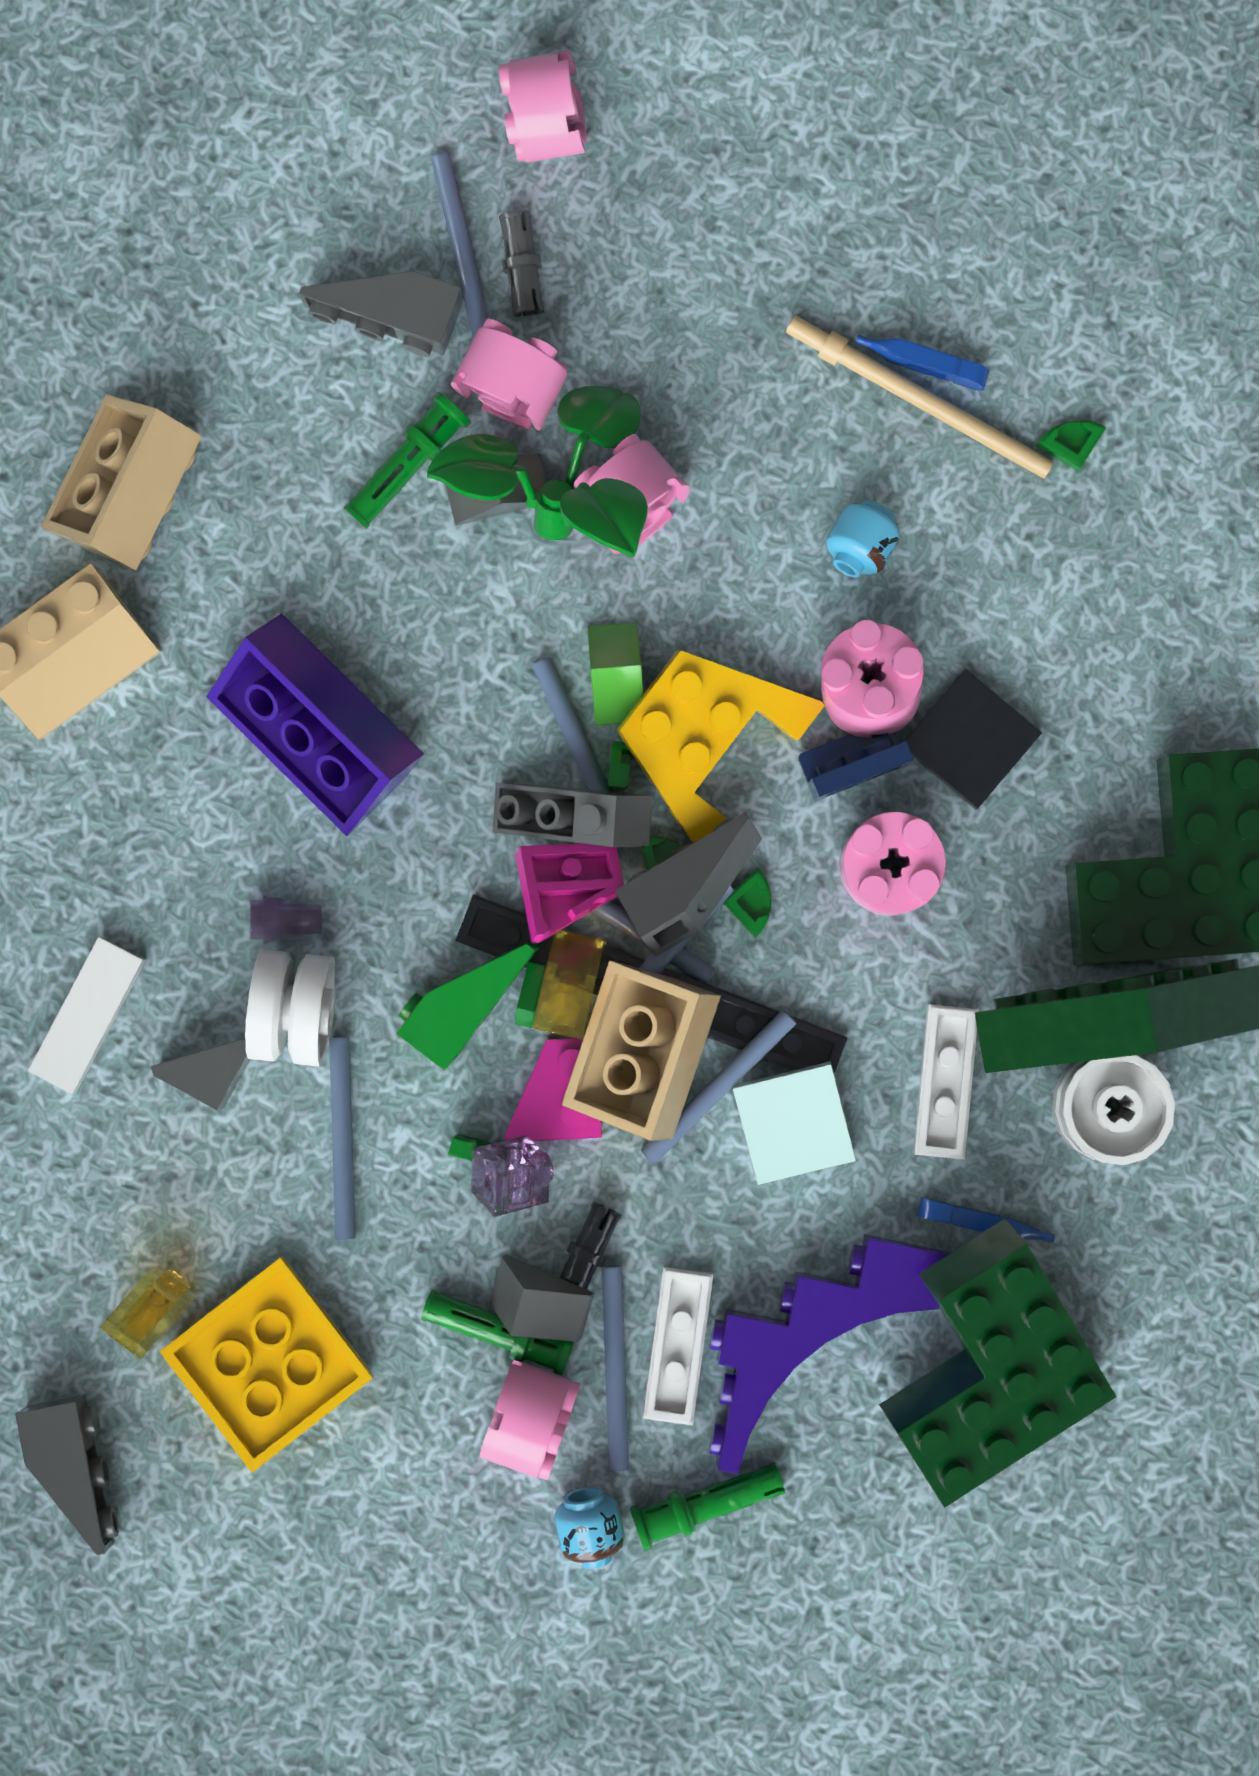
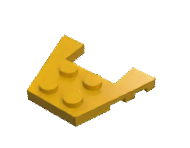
M677 650L617 728V732L649 781L654 784L676 822L681 825L693 844L713 832L719 823L727 820L724 815L698 796L695 791L756 711L759 712L790 738L798 741L825 705L817 699Z

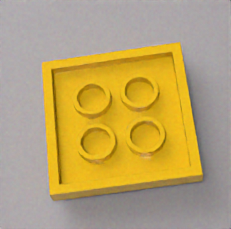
M283 1256L159 1351L252 1473L375 1376Z

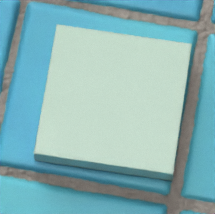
M831 1061L733 1086L758 1185L856 1161Z

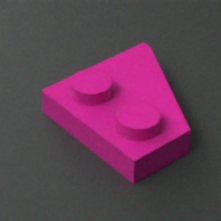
M583 843L520 846L515 854L531 943H539L615 899L618 897L615 890L624 886L617 847Z
M584 1038L546 1040L505 1133V1143L602 1138L600 1120L562 1105Z

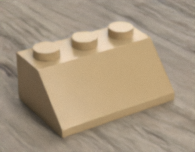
M106 394L41 528L111 562L136 571L141 560L147 556L151 549L152 537L162 517L170 510L173 504L174 493L184 472L194 462L196 448L202 436L157 408Z
M90 563L0 629V697L36 738L41 740L159 654L160 650L104 574Z
M609 961L562 1105L650 1141L673 1139L721 995L672 977L616 961Z

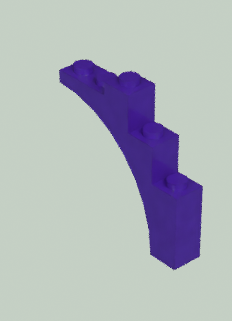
M864 1235L862 1246L853 1245L850 1255L848 1274L856 1276L854 1284L795 1272L793 1283L784 1282L781 1291L778 1311L787 1313L785 1321L726 1309L724 1321L715 1319L711 1331L709 1349L717 1351L716 1360L718 1365L734 1368L733 1375L727 1373L723 1375L718 1399L719 1404L726 1405L723 1425L713 1424L708 1453L716 1455V1469L737 1474L749 1434L768 1399L794 1368L825 1343L859 1325L901 1313L940 1310L919 1273L950 1253Z

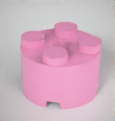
M570 50L510 60L509 63L499 65L502 92L504 96L508 95L512 111L505 113L506 131L509 143L515 145L518 161L525 160L527 163L583 154L587 151L584 145L587 143L581 92L580 89L577 90L575 81H571L570 75L577 74Z
M488 318L485 320L483 327L477 330L451 382V386L467 400L472 392L477 394L478 399L483 402L481 409L524 429L530 430L533 424L536 430L539 431L542 429L568 376L566 372L567 366L555 359L558 351L550 344L531 337L529 342L526 343L513 337V331L506 325Z
M632 434L617 445L613 451L614 456L600 468L597 465H593L582 472L574 482V486L577 488L581 482H585L591 487L592 484L600 479L613 478L629 483L639 489L645 496L648 504L647 519L640 536L639 546L667 524L674 516L668 507L676 497L683 504L689 495L690 488L650 441H641L636 434ZM609 548L613 554H621L620 552Z
M862 620L853 627L843 631L830 643L822 660L821 691L827 713L839 728L851 735L862 738H872V735L885 733L889 735L904 728L916 714L922 693L923 657L914 642L906 634L889 625L876 623L871 620ZM873 677L881 680L880 682L876 679H873L872 681H870L869 684L863 682V679L866 678L870 680Z
M902 812L882 813L862 823L846 840L839 860L842 884L853 900L875 914L887 916L903 914L926 904L937 894L946 868L943 845L929 823L916 816ZM888 851H893L895 859H902L904 863V868L896 871V878H892L890 870L881 869L880 861L888 857Z
M513 1360L494 1410L495 1413L491 1425L488 1427L479 1457L527 1475L548 1480L581 1383L539 1367Z

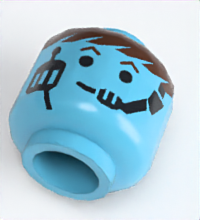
M863 500L861 503H852L846 506L840 513L826 539L827 549L832 557L835 558L833 560L835 568L843 574L854 578L859 577L860 574L874 575L881 572L900 539V531L895 524V515L885 506L871 500Z
M585 1487L569 1492L564 1496L563 1503L556 1509L554 1521L560 1549L566 1559L582 1563L584 1568H599L610 1563L612 1560L611 1556L623 1547L625 1533L619 1505L614 1497L603 1493L602 1489Z

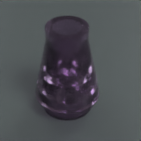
M262 895V899H250V940H262L263 944L310 934H321V904H307L268 895Z

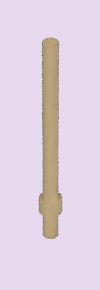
M797 315L793 317L786 333L819 351V358L833 366L837 362L1037 476L1043 479L1047 476L1054 461L849 346V339L832 330L828 334Z

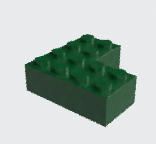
M1259 748L1171 754L1156 760L1164 857L1083 862L1065 866L1073 965L1259 952Z
M1232 959L1200 966L1191 965L1166 969L1164 971L1140 974L1134 977L1109 980L1102 983L1093 982L1061 989H1045L993 999L995 1009L975 1012L985 1073L1157 1053L1259 1029V966L1239 968L1238 959Z
M1003 1219L919 1273V1276L964 1350L879 1404L944 1508L1116 1398L1114 1391L1029 1246L1006 1219Z

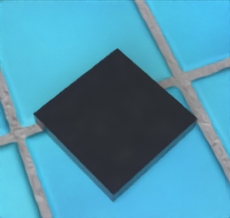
M965 669L903 742L907 741L914 759L977 810L1042 732Z

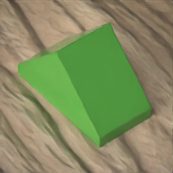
M637 622L587 626L595 726L621 724L643 695Z

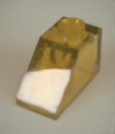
M563 930L555 933L532 1029L584 1039L605 944L604 939Z
M154 1268L147 1272L104 1321L100 1329L141 1360L159 1347L196 1298L187 1292L190 1284L178 1273L169 1268H166L162 1273L157 1268Z

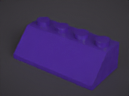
M282 613L245 637L206 696L346 836L351 834L407 777L424 755Z

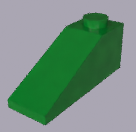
M531 940L434 987L424 997L416 992L398 1015L405 1022L396 1034L445 1071L461 1053L541 944L531 943Z

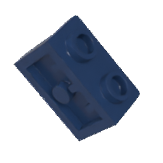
M896 732L889 735L888 733L872 735V738H862L848 734L803 752L798 756L799 764L815 802L907 766L914 760L907 741L900 743Z

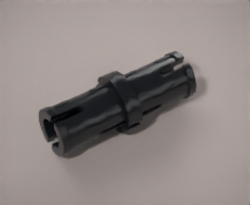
M594 1201L591 1204V1210L577 1241H571L568 1246L567 1252L570 1253V1256L560 1275L561 1279L574 1283L586 1290L597 1266L603 1267L607 1259L603 1253L618 1221L622 1217L621 1213L609 1208L601 1226H599L606 1208H604V1205Z

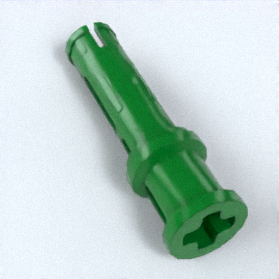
M437 392L433 397L435 403L415 425L409 423L405 428L406 432L403 434L406 437L403 443L374 473L357 495L343 507L366 529L428 459L432 461L460 427L467 428L471 424L470 419L442 393ZM442 417H445L446 421L433 435L430 434V430ZM416 447L419 451L411 460H408L407 456ZM398 466H402L403 469L376 499H373L372 495Z
M431 1290L421 1316L422 1321H429L468 1337L511 1351L510 1356L514 1357V1360L523 1362L527 1359L552 1368L554 1373L561 1376L564 1373L574 1345V1341L511 1336L496 1313L437 1293L435 1290Z
M773 1462L752 1472L741 1474L699 1491L684 1495L683 1491L678 1492L676 1490L671 1492L669 1499L641 1509L637 1505L629 1508L645 1552L652 1549V1543L680 1533L687 1537L692 1535L693 1531H696V1525L746 1508L760 1501L784 1495L786 1492L776 1464Z

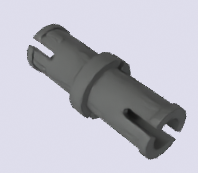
M521 210L503 213L499 215L506 258L502 260L503 272L508 274L513 316L520 317L522 316L521 313H523V317L541 314L544 312V305L540 292L538 268H541L542 265L540 255L535 253L531 213L527 210L523 211L522 215Z

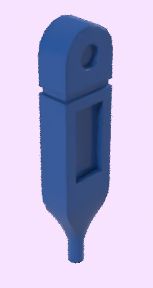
M858 335L856 340L857 344L869 347L890 363L948 382L952 381L954 384L973 390H984L990 372L988 368L965 359L960 360L958 359L959 357L902 339H870Z
M921 1197L917 1216L946 1224L951 1223L955 1226L984 1232L1003 1219H1006L1023 1240L1039 1239L1053 1243L1055 1239V1234L1040 1231L1009 1217L955 1204L952 1205Z

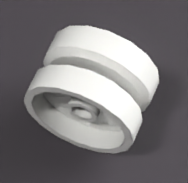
M260 949L252 973L246 1015L245 1040L248 1059L277 1061L283 1053L288 1036V1050L293 1064L322 1066L332 1029L335 1009L334 957L306 954L298 965L294 980V965L289 952Z
M1137 1055L1075 1062L1063 1071L1054 1088L1052 1114L1057 1131L1073 1150L1102 1163L1127 1165L1146 1159L1164 1144L1173 1127L1175 1101L1170 1084L1155 1065ZM1109 1098L1115 1099L1118 1105L1116 1113L1112 1116H1106L1111 1110L1105 1106Z

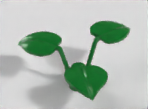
M584 386L576 388L563 396L558 405V420L564 429L580 434L576 441L565 482L562 480H550L537 493L533 489L526 469L515 465L518 457L516 446L494 435L474 434L459 438L444 447L428 467L427 478L440 481L455 492L478 500H498L509 495L515 489L518 478L526 494V506L528 508H535L534 529L541 537L548 540H562L567 538L574 528L592 540L620 553L634 557L637 552L648 513V504L643 493L633 485L613 478L600 479L592 484L591 487L587 483L581 482L574 489V482L583 451L589 439L601 447L616 448L622 440L637 432L641 416L640 405L636 398L627 392L623 393L619 389L610 387Z

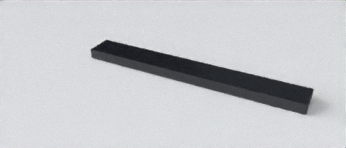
M473 894L455 941L497 957L531 940L527 916L524 913ZM565 929L539 942L541 946L529 960L531 963L544 965L545 970H547L546 976L597 996L609 961H616L637 968L645 961ZM665 968L661 972V975L672 977L721 995L707 1038L742 1050L780 1012ZM791 1016L797 1024L762 1058L791 1070L831 1061L833 1072L835 1073L848 1037Z

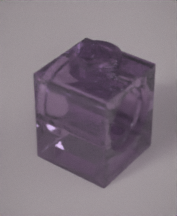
M527 1135L473 1148L471 1192L494 1217L549 1203V1186L554 1176L553 1164L549 1155L543 1152Z

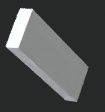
M98 937L28 1072L71 1094H76L146 960L102 937Z
M927 1004L913 1154L965 1160L977 1037L975 1012H979V1009Z
M663 1266L643 1419L693 1425L713 1273Z

